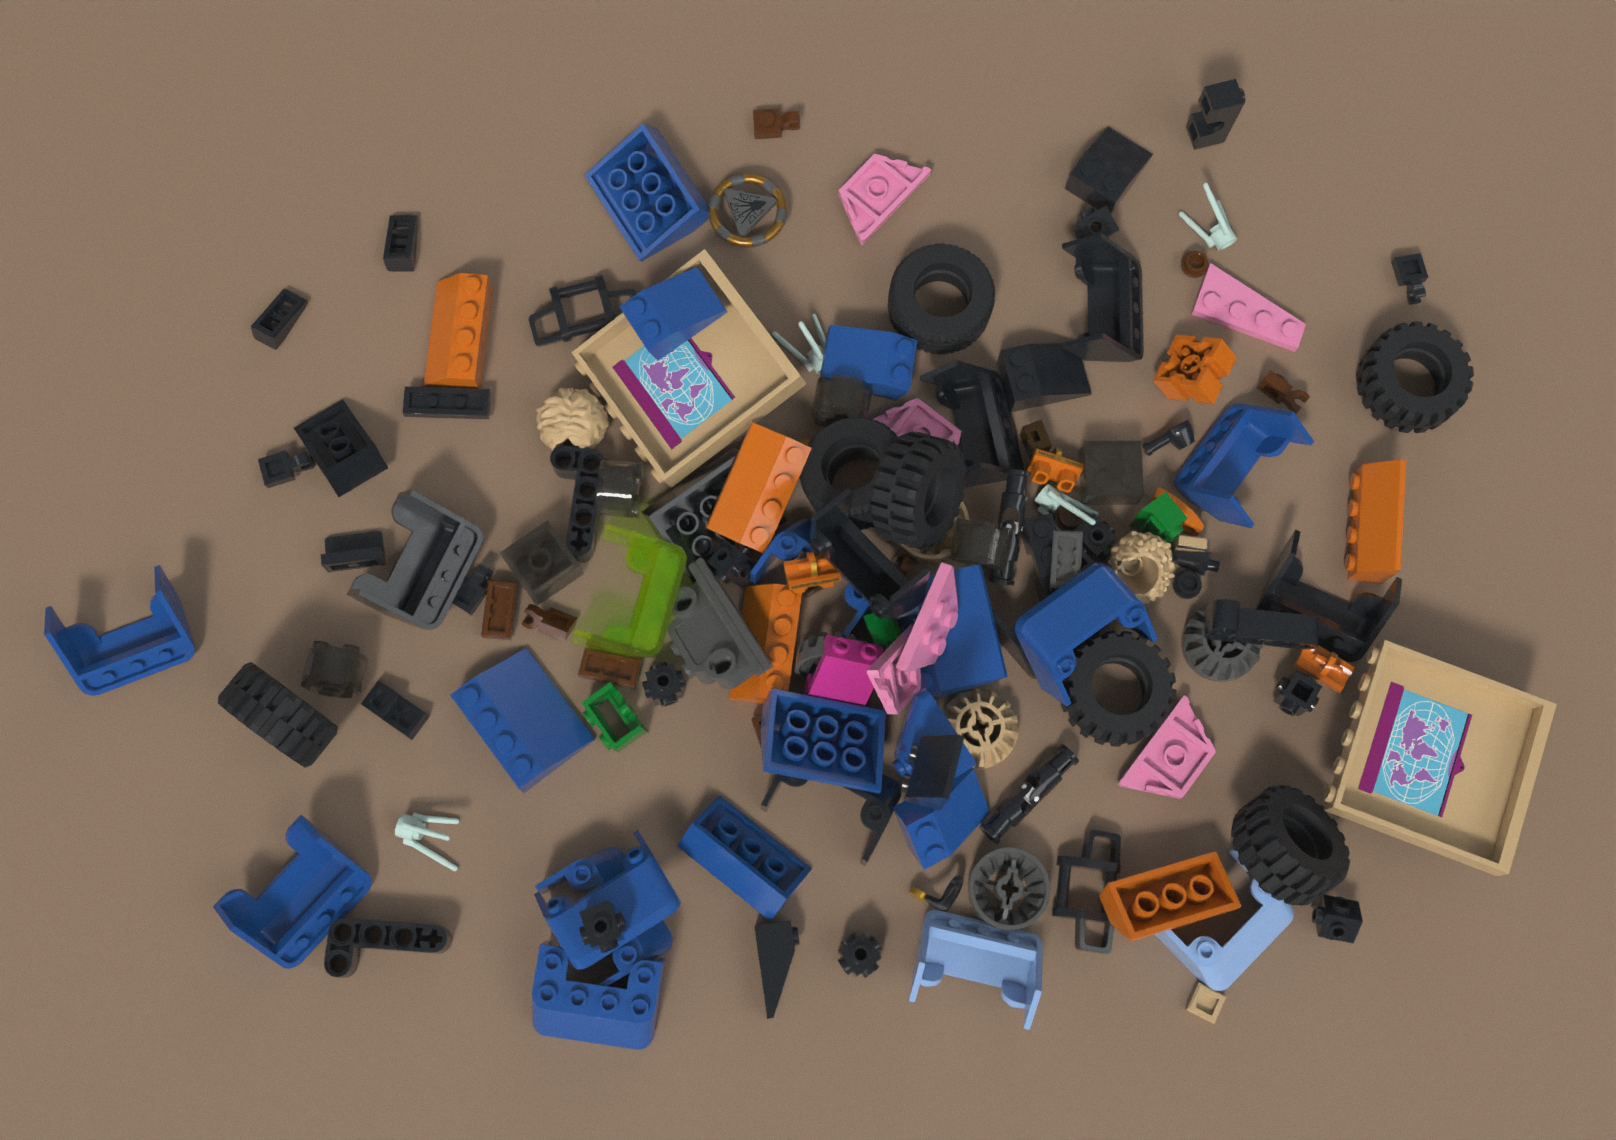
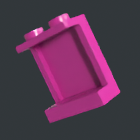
M826 635L824 638V651L813 675L808 674L806 677L805 695L865 707L874 688L867 675V669L883 654V648L879 645Z

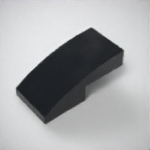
M379 680L361 702L362 706L411 740L414 739L430 717Z

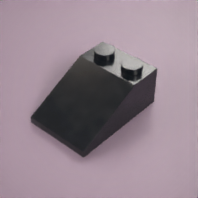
M1107 127L1071 171L1064 189L1098 210L1107 206L1112 214L1153 154L1110 127Z
M1063 343L1025 344L1000 351L997 365L1005 385L1011 412L1090 396L1092 394L1082 359L1064 349Z
M343 399L294 427L299 438L338 497L352 491L354 488L388 469L377 447Z
M959 734L921 736L918 744L912 743L908 761L914 762L911 774H904L900 790L906 793L904 801L936 810H941L950 798L965 736Z

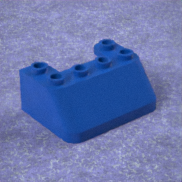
M302 815L290 825L285 834L286 842L298 854L256 898L242 889L230 890L213 906L231 932L286 969L294 968L301 964L328 935L329 927L333 921L344 918L370 890L372 884L370 875L353 858Z
M549 940L540 944L532 989V1023L534 1029L539 1034L641 1050L650 1045L655 1034L666 958L660 957L657 961L641 960L635 963L630 970L628 986L625 989L566 980L569 959L563 949L558 946H552L553 941Z

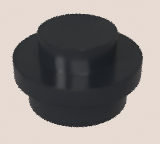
M1182 571L1175 576L1172 586L1174 592L1180 598L1192 599L1200 593L1202 583L1199 576L1194 572Z

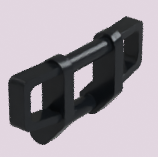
M603 275L594 276V280L559 289L557 286L549 288L553 306L529 316V324L536 346L542 347L560 341L568 342L572 341V337L601 330L615 319L609 298L633 297L637 294L634 289L607 291ZM598 290L605 318L568 327L561 299ZM555 312L561 335L540 339L535 326L536 320Z
M1097 830L1087 831L1084 837L1081 857L1057 856L1056 865L1059 866L1056 905L1052 907V916L1075 919V948L1077 950L1100 954L1110 953L1114 926L1110 923L1103 905L1102 912L1067 908L1071 868L1105 872L1104 888L1107 883L1116 881L1117 874L1120 873L1121 837L1119 834ZM1095 837L1110 840V862L1090 859ZM1085 921L1105 924L1101 947L1089 946L1085 943Z

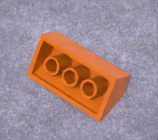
M458 273L437 282L424 387L480 389L493 291L488 275Z
M751 422L705 528L764 553L770 545L812 448Z
M1398 459L1362 464L1351 474L1349 487L1353 489V496L1348 505V516H1351V526L1348 527L1346 542L1350 543L1344 565L1345 570H1348V580L1382 584L1401 570L1406 460Z
M782 584L745 587L741 616L774 666L759 676L753 675L737 687L731 689L729 700L764 704L772 688L789 692L802 593L795 594L793 590L789 591L788 585Z
M1216 851L1107 883L1099 895L1110 923L1130 942L1241 907Z

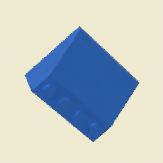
M642 123L584 175L639 261H644L691 234L709 219L708 204L660 131L647 124Z
M981 564L954 570L958 601L957 622L952 629L950 628L946 637L945 650L938 656L936 663L920 668L921 689L918 692L925 688L934 700L1008 677ZM936 574L929 575L923 602L914 610L897 617L901 634L911 624H915Z
M527 648L475 676L450 695L523 793L595 740Z
M772 688L763 704L762 769L764 772L880 793L882 788L886 711Z

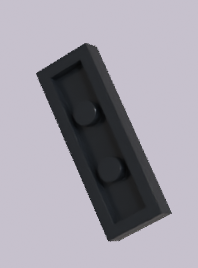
M405 386L403 415L404 417L489 419L491 392L489 389Z

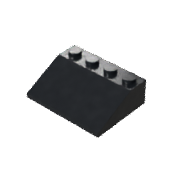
M730 449L641 512L657 537L692 583H695L697 580L688 568L691 563L696 562L697 559L702 557L712 573H714L716 568L708 563L714 551L721 545L724 539L733 546L737 543L705 527L739 449ZM782 515L777 527L787 521L784 515Z

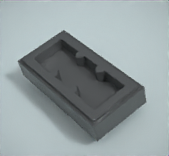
M1053 530L1050 589L1058 590L1081 573L1083 532Z

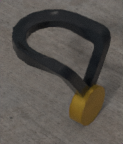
M959 875L954 876L940 899L930 896L914 886L911 887L908 893L919 901H927L940 911L947 912L957 899L962 889L964 878Z

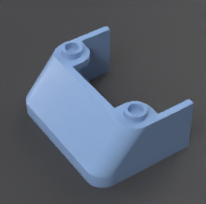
M1232 848L1228 853L1241 865L1238 860V852ZM1253 879L1250 885L1251 893L1262 906L1222 947L1214 939L1207 936L1197 937L1186 946L1171 929L1154 935L1202 984L1212 990L1223 991L1291 923L1294 917V909L1292 905L1284 903V900H1276L1271 897L1270 892H1264L1258 886L1259 883Z
M939 910L928 911L924 917L912 971L909 1001L915 1002L920 984L926 987L938 985L942 981L943 974L1000 987L1001 997L1009 1006L1024 1009V1029L1030 1030L1042 993V940L1034 933L1020 929L1006 931L993 928L982 920Z

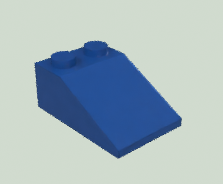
M698 267L648 287L619 306L647 351L657 361L727 313V310Z
M830 325L828 326L820 379L896 401L910 392L918 340L894 332Z
M973 767L954 779L950 798L941 810L906 801L893 807L909 849L924 870L951 856L990 813Z

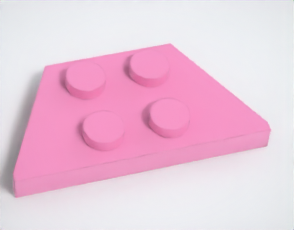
M873 154L839 189V198L862 246L931 175L929 167L923 166V169L907 165L906 161L891 160L886 156Z
M919 398L910 400L901 407L885 411V414L873 418L891 428L898 437L914 431L950 440L957 446L959 445L962 431Z
M941 562L895 668L908 673L936 663L938 656L944 652L946 637L950 628L952 629L958 619V601L952 565Z
M911 624L867 669V675L887 714H899L921 689L920 668L908 673L895 668L914 624Z
M1183 695L1170 715L1164 720L1165 722L1157 729L1117 785L1177 799L1184 797L1216 753L1212 742L1204 734L1203 725L1195 717L1189 705L1188 697Z

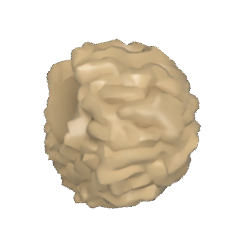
M560 388L557 393L552 392L544 400L545 404L536 408L538 412L536 418L538 424L536 427L540 430V439L552 451L567 438L575 446L594 449L603 439L606 428L609 426L608 415L604 405L601 404L596 395L590 394L588 389Z
M1132 531L1122 537L1111 548L1108 564L1112 566L1115 573L1143 604L1155 601L1156 597H1163L1164 592L1168 591V586L1171 583L1170 578L1175 577L1172 572L1175 570V563L1172 562L1171 544L1160 536L1153 535L1150 532L1144 534Z

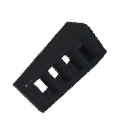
M390 215L383 255L386 269L390 272L414 271L418 229L417 215ZM396 227H409V229L396 230Z
M284 288L251 325L253 337L257 341L277 350L304 311L308 301ZM287 302L294 307L291 309L285 306L284 303ZM280 311L286 314V316L284 317L280 315L278 312ZM272 321H275V322H277V323H279V324H278V326H277V325H275V324H273V323H271V322H272Z

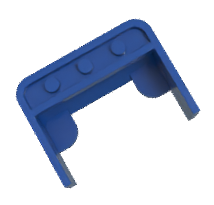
M1241 403L1234 404L1222 413L1174 479V486L1183 496L1217 520L1252 528L1254 522L1242 508L1240 501L1233 496L1236 489L1260 456L1275 457L1285 450L1289 442L1311 446L1314 440L1293 411Z
M806 518L796 519L774 538L750 572V583L753 586L757 585L776 557L783 561H791L797 558L801 551L806 554L813 551L810 546L811 520ZM850 583L845 589V600L849 606L858 612L843 632L842 636L848 637L851 634L854 635L863 622L864 616L871 610L870 604Z
M1103 563L1091 565L1020 616L1015 625L1017 638L1041 689L1066 706H1069L1072 702L1062 681L1070 676L1076 667V657L1073 649L1112 620L1117 618L1122 626L1135 631L1153 643L1158 640L1144 604L1109 566Z
M160 565L154 567L156 594L150 600V610L153 616L107 634L98 636L92 626L84 623H77L65 628L52 606L45 608L44 635L83 693L91 696L100 695L187 662L193 657L195 653L194 640L181 601Z
M925 688L916 693L911 700L894 751L896 760L892 764L901 777L905 773L911 774L914 762L908 761L912 743L918 744L921 736L957 734L932 695ZM964 743L954 779L977 765Z
M639 830L633 832L640 847H634L627 852L623 861L625 871L574 903L566 896L554 897L546 903L540 892L534 894L545 920L575 969H585L616 950L613 949L601 953L600 949L594 950L590 944H584L579 931V927L584 926L579 911L610 900L615 912H622L627 926V930L622 931L625 939L618 941L619 947L672 915L680 906V898ZM603 924L600 927V933L607 929V924Z
M616 847L606 848L575 861L535 885L538 892L545 894L567 880L573 888L579 891L589 890L597 884L601 886L625 871L623 861L626 855ZM664 920L613 951V960L619 972L599 985L614 986L629 977L631 968L638 961H655L666 954L672 947L673 938Z

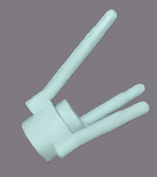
M1205 182L1203 184L1204 190L1219 224L1210 229L1211 235L1209 236L1183 211L1179 212V216L1205 240L1209 248L1216 246L1217 250L1220 251L1236 242L1237 237L1230 227L1221 202L1219 200L1216 201L1208 183Z
M812 314L811 318L822 346L817 345L802 321L798 323L812 347L807 353L809 359L805 358L777 332H772V336L801 361L809 372L814 370L816 374L821 373L826 338L816 314Z
M1047 484L1035 499V502L1040 505L1037 511L1042 515L1050 514V510L1055 513L1062 505L1091 525H1094L1096 521L1084 512L1090 515L1094 513L1097 517L1099 516L1097 511L1064 494L1050 484Z
M415 812L412 816L403 813L396 824L395 836L403 838V844L417 849L452 871H457L458 867L416 840H421L423 835L448 841L450 840L449 835L426 828V823L423 822L458 824L459 819L428 816Z

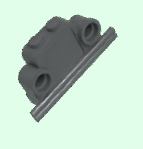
M701 557L696 562L691 563L688 568L697 581L689 587L675 589L667 599L668 610L674 617H677L668 626V634L672 639L668 644L677 657H683L685 662L681 666L690 679L696 676L703 684L708 685L717 682L724 689H733L753 675L759 676L765 673L774 665L705 560Z

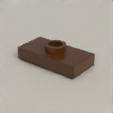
M488 580L481 632L482 638L511 641L519 585L517 582Z
M585 647L578 676L636 689L642 660Z

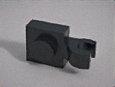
M1421 253L1395 257L1391 263L1398 286L1407 285V299L1410 305L1421 303V297L1426 296V290L1422 283L1428 279Z
M282 451L258 459L264 485L267 488L296 480L295 471H307L315 468L312 457H308L307 452L289 457L286 451Z
M480 563L470 579L464 578L452 603L472 616L487 594V590L482 588V586L488 582L494 572L483 563Z

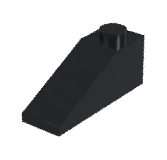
M791 921L754 926L767 1019L774 1018L795 952L794 945H800L797 926L791 927Z

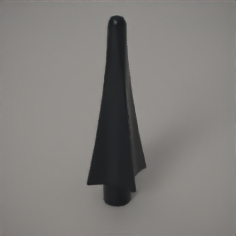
M1172 551L1173 563L1202 576L1205 575L1207 570L1218 572L1220 561L1209 559V552Z

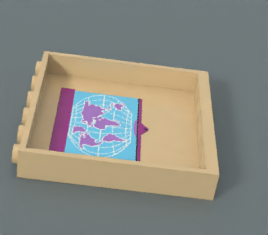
M705 249L665 280L698 267L727 310L725 315L659 361L647 351L623 313L572 352L577 359V362L574 363L575 367L584 377L586 375L589 376L592 381L589 384L590 388L599 398L603 396L607 404L604 407L613 419L619 418L622 423L619 427L629 441L632 438L638 445L635 448L637 454L644 462L649 460L654 467L650 470L652 475L660 484L665 482L670 487L676 485L749 429L751 422L757 423L807 384Z
M1387 640L1372 646L1366 662L1369 663L1367 674L1364 673L1358 684V690L1361 691L1359 699L1353 703L1349 717L1353 719L1350 728L1344 731L1341 739V745L1344 748L1341 756H1338L1333 764L1332 773H1335L1332 784L1327 786L1323 800L1326 801L1324 811L1495 876L1509 874L1557 704Z

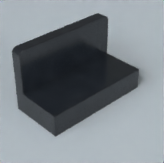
M381 531L325 539L326 554H321V565L328 573L386 565L384 540Z

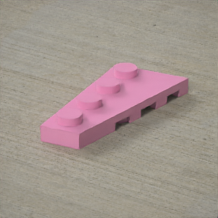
M1211 263L1208 266L1191 315L1293 352L1298 349L1306 326L1304 322Z

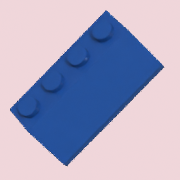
M720 795L692 822L677 845L689 857L694 859L769 921L775 917L812 870L810 866Z

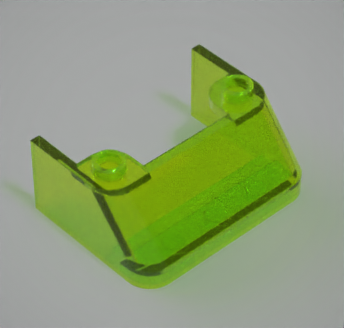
M605 524L601 539L628 547L625 557L627 567L635 573L644 575L629 628L618 625L611 626L605 630L602 637L574 629L570 642L623 656L653 657L659 653L664 643L687 561L686 553L679 545Z

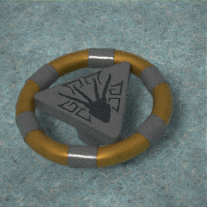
M752 173L737 174L722 181L713 191L708 204L710 212L708 218L716 234L725 242L738 247H757L774 239L785 225L788 213L786 199L780 188L769 178ZM745 183L756 184L764 188L773 197L730 188ZM724 193L739 236L734 235L720 222L718 209ZM777 204L775 221L771 228L765 233L745 237Z

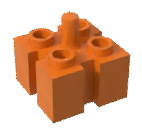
M1176 334L1167 352L1170 359L1168 363H1161L1153 382L1168 399L1187 401L1191 397L1197 403L1214 404L1223 387L1220 379L1229 375L1237 357L1222 338L1203 337L1200 343L1195 336Z

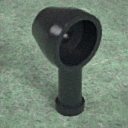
M1186 420L1152 441L1142 444L1144 452L1147 456H1151L1153 452L1169 443L1173 444L1178 450H1181L1195 442L1190 421Z

